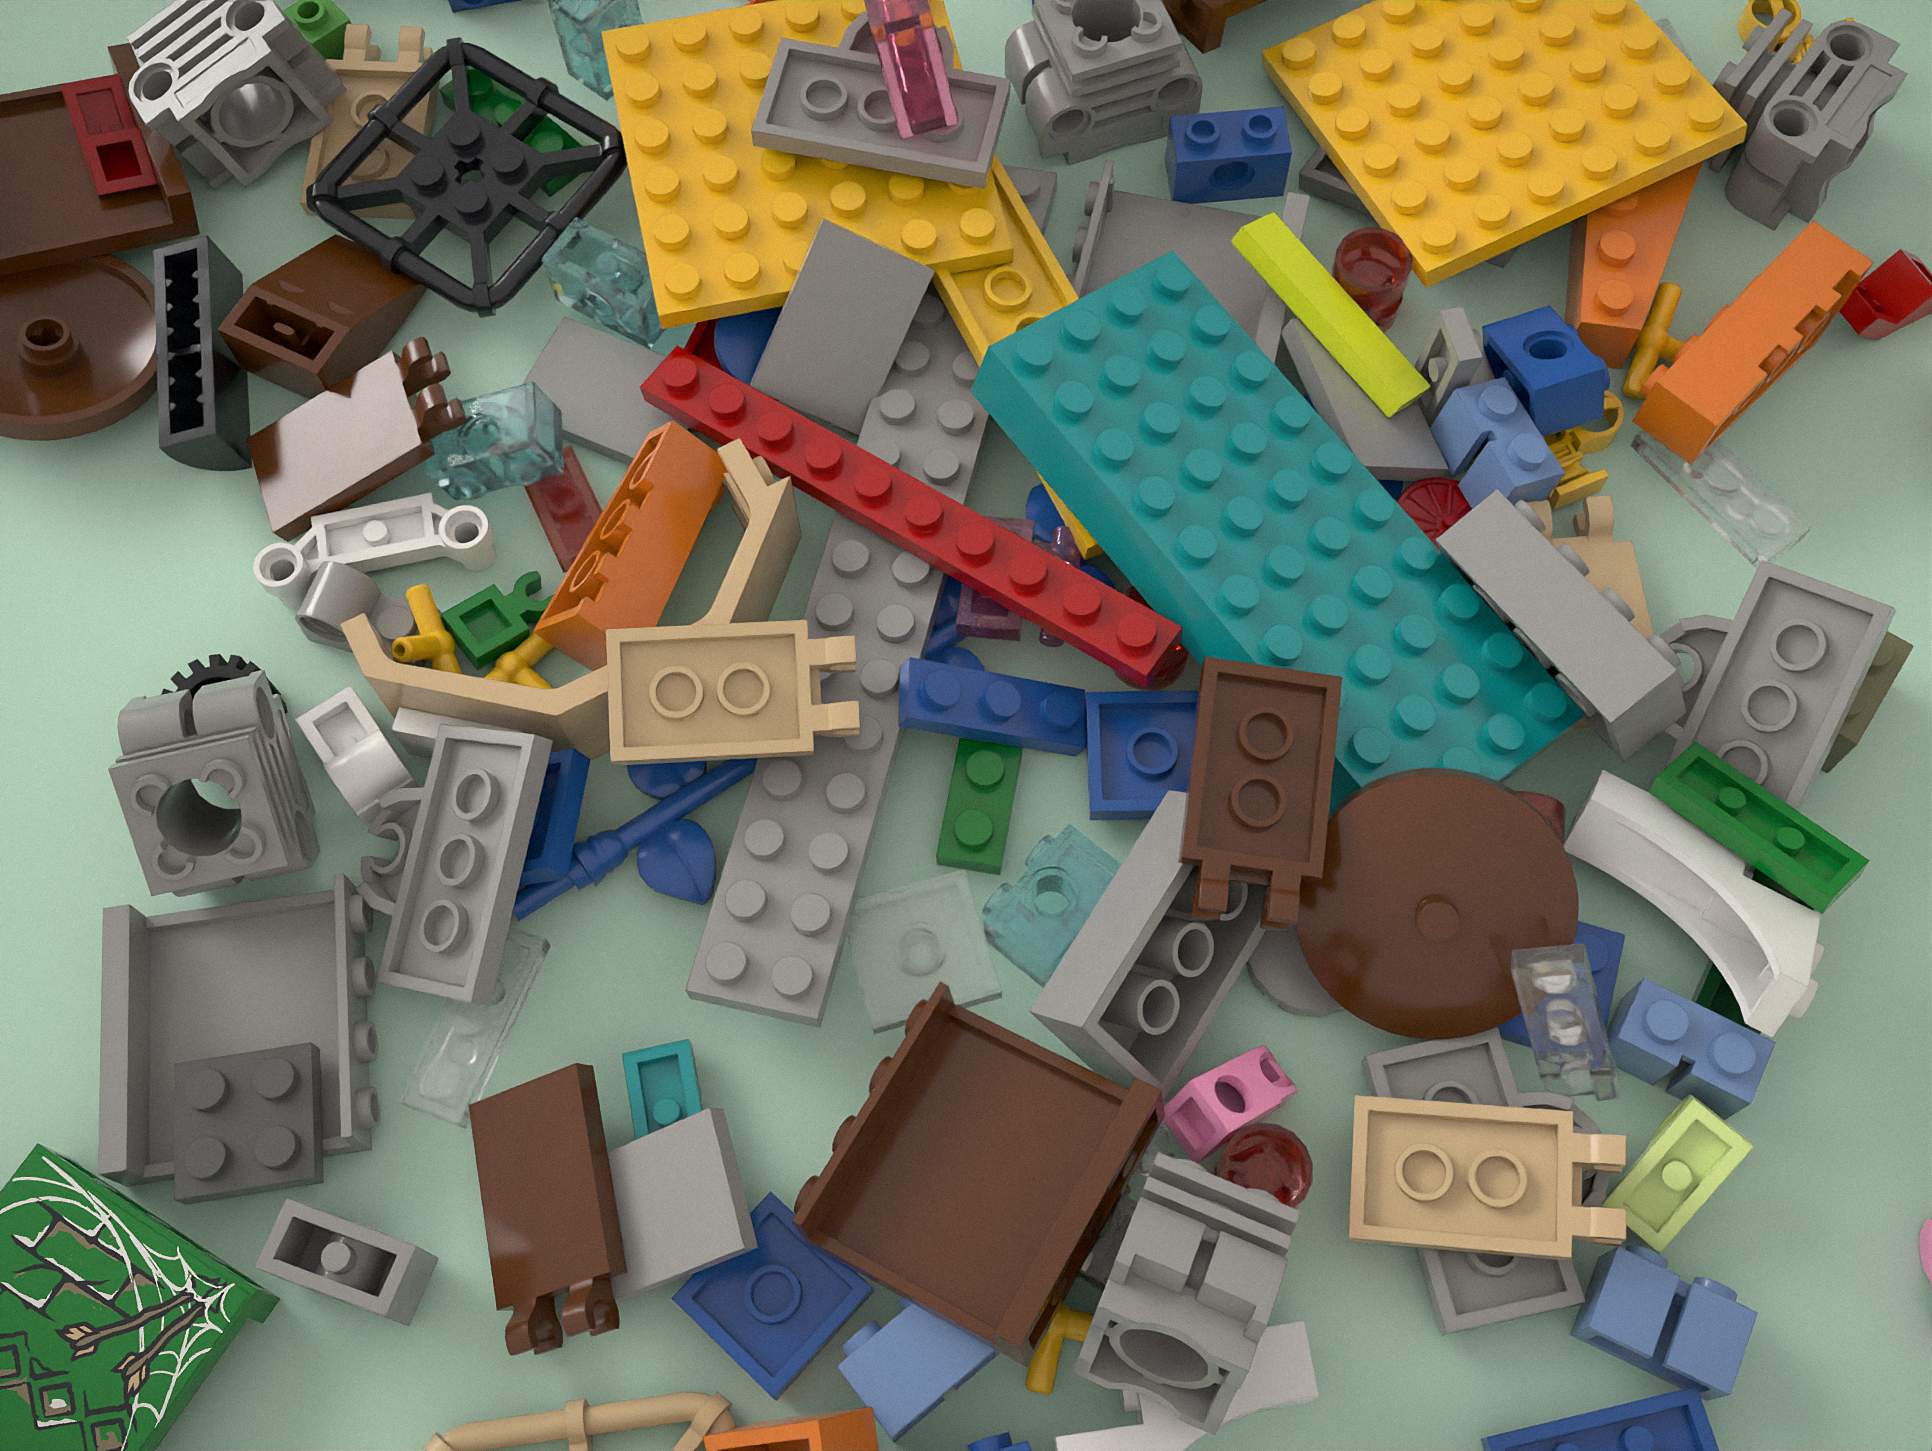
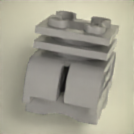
M175 0L126 37L129 43L136 49L135 53L144 63L135 72L129 84L128 92L132 103L145 124L152 131L155 130L169 144H172L173 148L176 146L179 153L204 176L214 190L233 176L247 187L267 172L277 158L287 149L303 140L312 138L332 123L334 119L326 106L347 91L331 65L299 31L274 0Z
M1034 0L1035 4L1032 5V15L1035 20L1018 27L1006 41L1005 77L1011 79L1021 105L1026 104L1025 114L1038 140L1039 153L1042 159L1063 153L1069 166L1095 158L1118 146L1131 143H1146L1167 137L1170 116L1197 114L1200 111L1203 88L1202 79L1183 41L1179 37V33L1163 0Z
M1782 8L1767 28L1757 25L1742 46L1748 53L1738 65L1729 61L1713 84L1717 92L1748 124L1744 142L1747 144L1725 185V196L1730 205L1773 231L1776 230L1787 213L1809 224L1827 198V189L1831 180L1842 171L1848 169L1863 150L1874 131V119L1878 109L1893 99L1908 73L1888 63L1897 51L1900 43L1858 22L1841 20L1827 26L1797 64L1794 60L1813 26L1811 22L1802 19L1777 53L1774 52V49L1792 13ZM1740 144L1716 154L1708 169L1719 173Z
M265 670L251 672L246 677L202 686L195 694L194 699H192L189 689L146 698V696L132 698L120 711L117 728L123 756H119L115 760L116 764L111 765L108 771L151 896L172 892L177 897H184L237 885L242 882L245 876L250 881L308 869L314 865L321 851L312 824L316 811L307 782L295 754L289 724L280 695H272ZM191 779H199L201 782L209 780L220 784L229 791L228 795L232 799H236L240 808L225 809L210 804L198 794Z
M1158 1152L1072 1373L1107 1389H1123L1145 1395L1168 1409L1178 1420L1215 1436L1234 1395L1242 1386L1250 1370L1257 1345L1268 1326L1288 1259L1285 1256L1293 1238L1291 1235L1298 1223L1301 1211L1280 1203L1275 1196L1266 1191L1254 1188L1246 1189L1210 1174L1202 1165L1194 1161L1174 1159Z

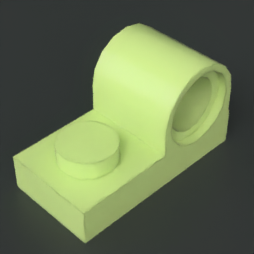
M1690 1094L1677 1105L1651 1137L1648 1148L1606 1195L1608 1197L1602 1203V1206L1604 1208L1626 1209V1226L1657 1252L1661 1253L1754 1146L1751 1141Z

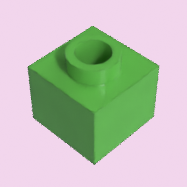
M299 0L283 10L325 60H343L346 25L352 23L332 0Z

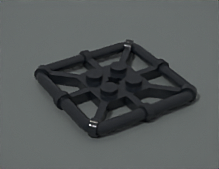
M458 37L447 39V45L430 55L384 105L376 104L368 112L367 119L369 121L320 172L315 182L307 187L306 203L307 207L315 212L327 225L378 256L380 264L394 274L403 272L456 307L469 312H478L479 317L484 318L496 316V309L503 307L513 299L560 245L568 246L577 236L575 228L622 176L628 163L622 133L614 125L560 94L557 85L543 77L535 79L485 48L471 43H464L463 39ZM469 66L526 99L501 128L474 113ZM451 70L456 112L429 139L401 121L441 78ZM549 113L599 144L540 153L523 141ZM385 138L415 155L396 177L341 186ZM474 170L481 172L483 177L481 181L476 182L470 179L464 185L460 184L462 181L461 177L464 174ZM594 171L558 212H548L529 200L549 178ZM404 202L420 212L421 215L401 237L395 236L391 238L349 211ZM516 217L539 231V234L493 284L489 244L509 221ZM444 228L470 244L474 277L473 288L468 287L419 256Z

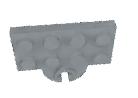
M863 11L847 27L838 48L781 37L751 129L753 146L985 189L1010 97L1011 79L953 69L954 46L945 25L938 28L930 20L919 16L915 23L916 44L908 49H896L891 47L890 44L898 38L897 12H885L869 17Z
M1761 560L1734 620L1710 615L1679 619L1678 624L1659 635L1676 654H1689L1695 665L1692 678L1681 689L1686 713L1664 730L1677 739L1665 768L1696 741L1801 813L1896 613L1895 608Z
M440 724L425 786L400 788L378 798L382 809L372 821L368 833L393 841L400 839L399 852L393 862L373 856L361 857L363 882L355 889L360 895H363L364 900L370 907L392 916L376 980L377 983L490 1006L552 748V740L535 734Z
M1498 1027L1467 1037L1437 1039L1367 1054L1361 1061L1371 1096L1573 1111V1133H1602L1596 1123L1574 1104V1098L1551 1091L1518 1092ZM1585 1170L1582 1173V1207H1599L1608 1197L1605 1194L1611 1173ZM1416 1247L1441 1336L1574 1307L1586 1302L1572 1258L1570 1261Z

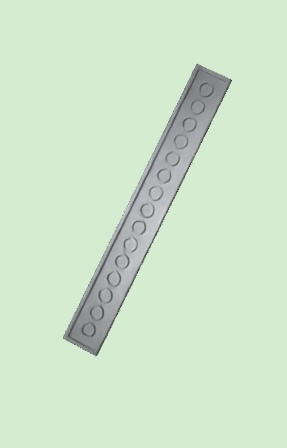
M1002 164L1044 237L1057 191V173ZM932 280L928 284L878 397L871 398L857 446L967 507L990 429L992 416L971 393L980 368ZM838 511L835 513L802 620H807L808 639L855 635L856 672L827 673L820 671L821 704L859 701V736L827 737L813 735L814 755L758 758L685 989L689 998L815 1027H821L905 730V727L898 726L900 666L909 657L925 659L948 574Z

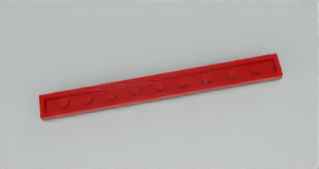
M676 346L640 386L644 400L723 446L740 438L750 457L754 459L762 456L773 475L780 479L790 476L792 486L1147 688L1182 640V627L679 346Z

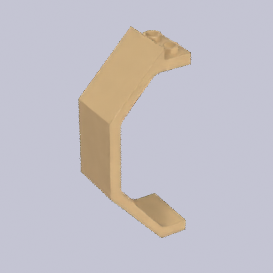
M739 438L717 448L728 471L724 473L726 486L735 500V503L731 504L732 509L745 533L711 609L702 619L691 625L767 622L802 537L791 477L788 476L775 483L763 457L758 456L752 459ZM365 613L340 623L364 677L394 719L399 707L535 734L553 741L550 753L575 748L593 760L610 752L607 665L559 688L541 689L397 663Z

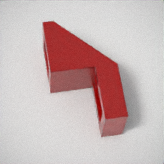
M120 75L61 84L60 88L78 145L98 196L157 185L140 126H135Z
M1899 249L1859 282L1839 312L1858 335L1877 341L1932 313V272L1918 256Z

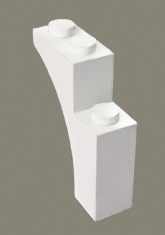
M1602 770L1572 821L1563 844L1565 851L1608 873L1632 888L1679 925L1719 969L1733 991L1745 1024L1773 1037L1788 1015L1799 1019L1808 1009L1818 988V982L1811 979L1810 976L1816 969L1824 952V946L1816 942L1821 914L1753 881V873L1745 869L1746 860L1651 793Z
M1304 1321L1267 1326L1257 1345L1250 1370L1242 1386L1234 1395L1220 1426L1252 1413L1309 1403L1319 1397ZM1119 1389L1124 1413L1137 1411L1139 1424L1059 1436L1055 1438L1054 1444L1055 1451H1184L1189 1445L1207 1434V1432L1178 1420L1168 1409L1145 1395Z

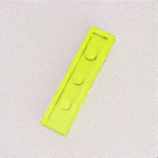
M1275 212L1242 226L1232 238V245L1387 417H1392L1417 401L1431 387Z

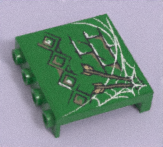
M37 1143L0 1191V1451H155L247 1319L264 1323L280 1298L69 1157Z

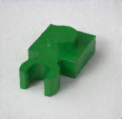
M532 571L522 575L516 581L513 592L504 596L496 585L492 584L441 613V619L445 629L452 634L455 643L478 671L497 660L503 653L516 649L530 636V628L526 623H538L554 594L543 601H533L528 598L531 594L541 589V575L538 571Z

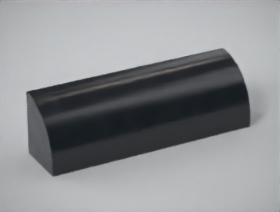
M208 235L154 249L159 448L175 461L198 469L236 471L252 468V457L247 438L251 436L247 371L241 368L217 330L243 296V275Z

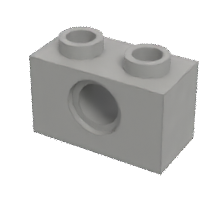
M286 1198L254 1268L410 1326L439 1258L417 1245Z

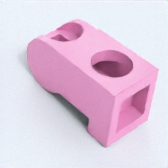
M1261 1045L1189 1081L1164 1106L1165 1117L1163 1121L1191 1161L1199 1163L1215 1153L1222 1145L1246 1132L1254 1124L1278 1110L1293 1098L1299 1090L1276 1063L1274 1056L1266 1045Z

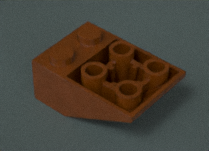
M335 234L252 283L217 330L242 369L311 400L378 359L428 288L403 272L400 274L392 273L380 264L378 256L356 242Z

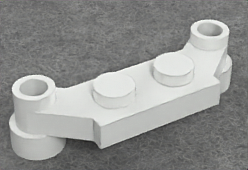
M431 492L311 517L312 528L294 546L289 543H274L262 549L254 560L253 572L267 593L278 597L285 606L299 609L320 565L324 561L339 562L365 573L446 556L461 562L467 570L479 572L489 568L495 561L494 533L486 515L479 508L461 505L448 510L438 505Z

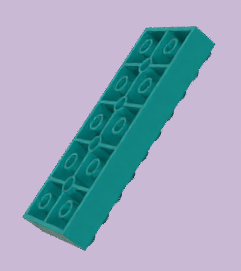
M1173 250L988 346L971 393L1152 609L1182 627V640L1180 642L1201 667L1205 657L1342 677L1329 812L1348 795L1364 785L1384 776L1412 769H1459L1480 774L1502 784L1548 749L1585 716L1565 691Z

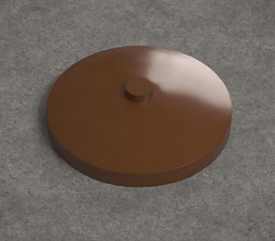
M104 254L0 276V436L19 440L49 441L86 435L104 429L126 418L145 404L157 391L154 285L134 267L113 256Z
M1419 768L1397 772L1372 781L1352 792L1329 812L1323 876L1317 884L1300 882L1296 930L1302 952L1311 971L1329 995L1344 1009L1368 1024L1393 1034L1419 1039H1453L1482 1033L1506 1023L1528 1009L1547 991L1562 970L1571 951L1577 930L1579 898L1573 868L1559 837L1546 818L1527 799L1500 782L1477 773L1449 768Z

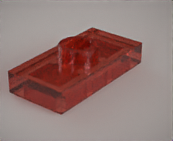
M571 445L516 468L563 573L568 572L603 512Z

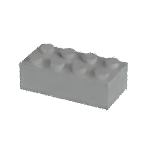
M1496 489L1436 539L1441 553L1585 714L1582 719L1625 762L1686 713L1681 690L1686 684L1676 669L1681 664V661L1671 647L1657 634L1653 633L1646 639L1630 623L1635 616L1625 601L1614 590L1608 587L1600 593L1585 578L1590 571L1584 561L1570 546L1563 543L1556 549L1541 534L1546 530V526L1526 502L1520 500L1513 506Z
M1171 790L1163 798L1029 1010L1035 1018L1095 1073L1127 1089H1130L1135 1078H1138L1162 1090L1163 1102L1266 929L1260 928L1266 886L1229 881L1227 911L1225 914H1221L1218 922L1190 918L1199 866L1178 863L1186 793Z

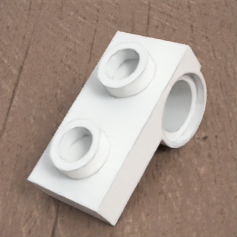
M351 685L295 719L324 763L323 766L328 775L364 824L374 819L381 811L382 807L378 798L400 788L419 787Z

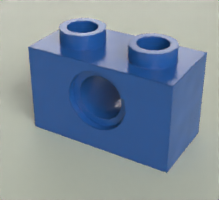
M1284 107L1170 116L1165 165L1171 200L1199 204L1283 196L1292 156Z
M1550 305L1482 326L1483 347L1495 378H1506L1542 437L1603 418L1604 391H1607L1610 386L1608 368L1600 356H1594L1584 345L1575 327L1571 324L1567 325Z

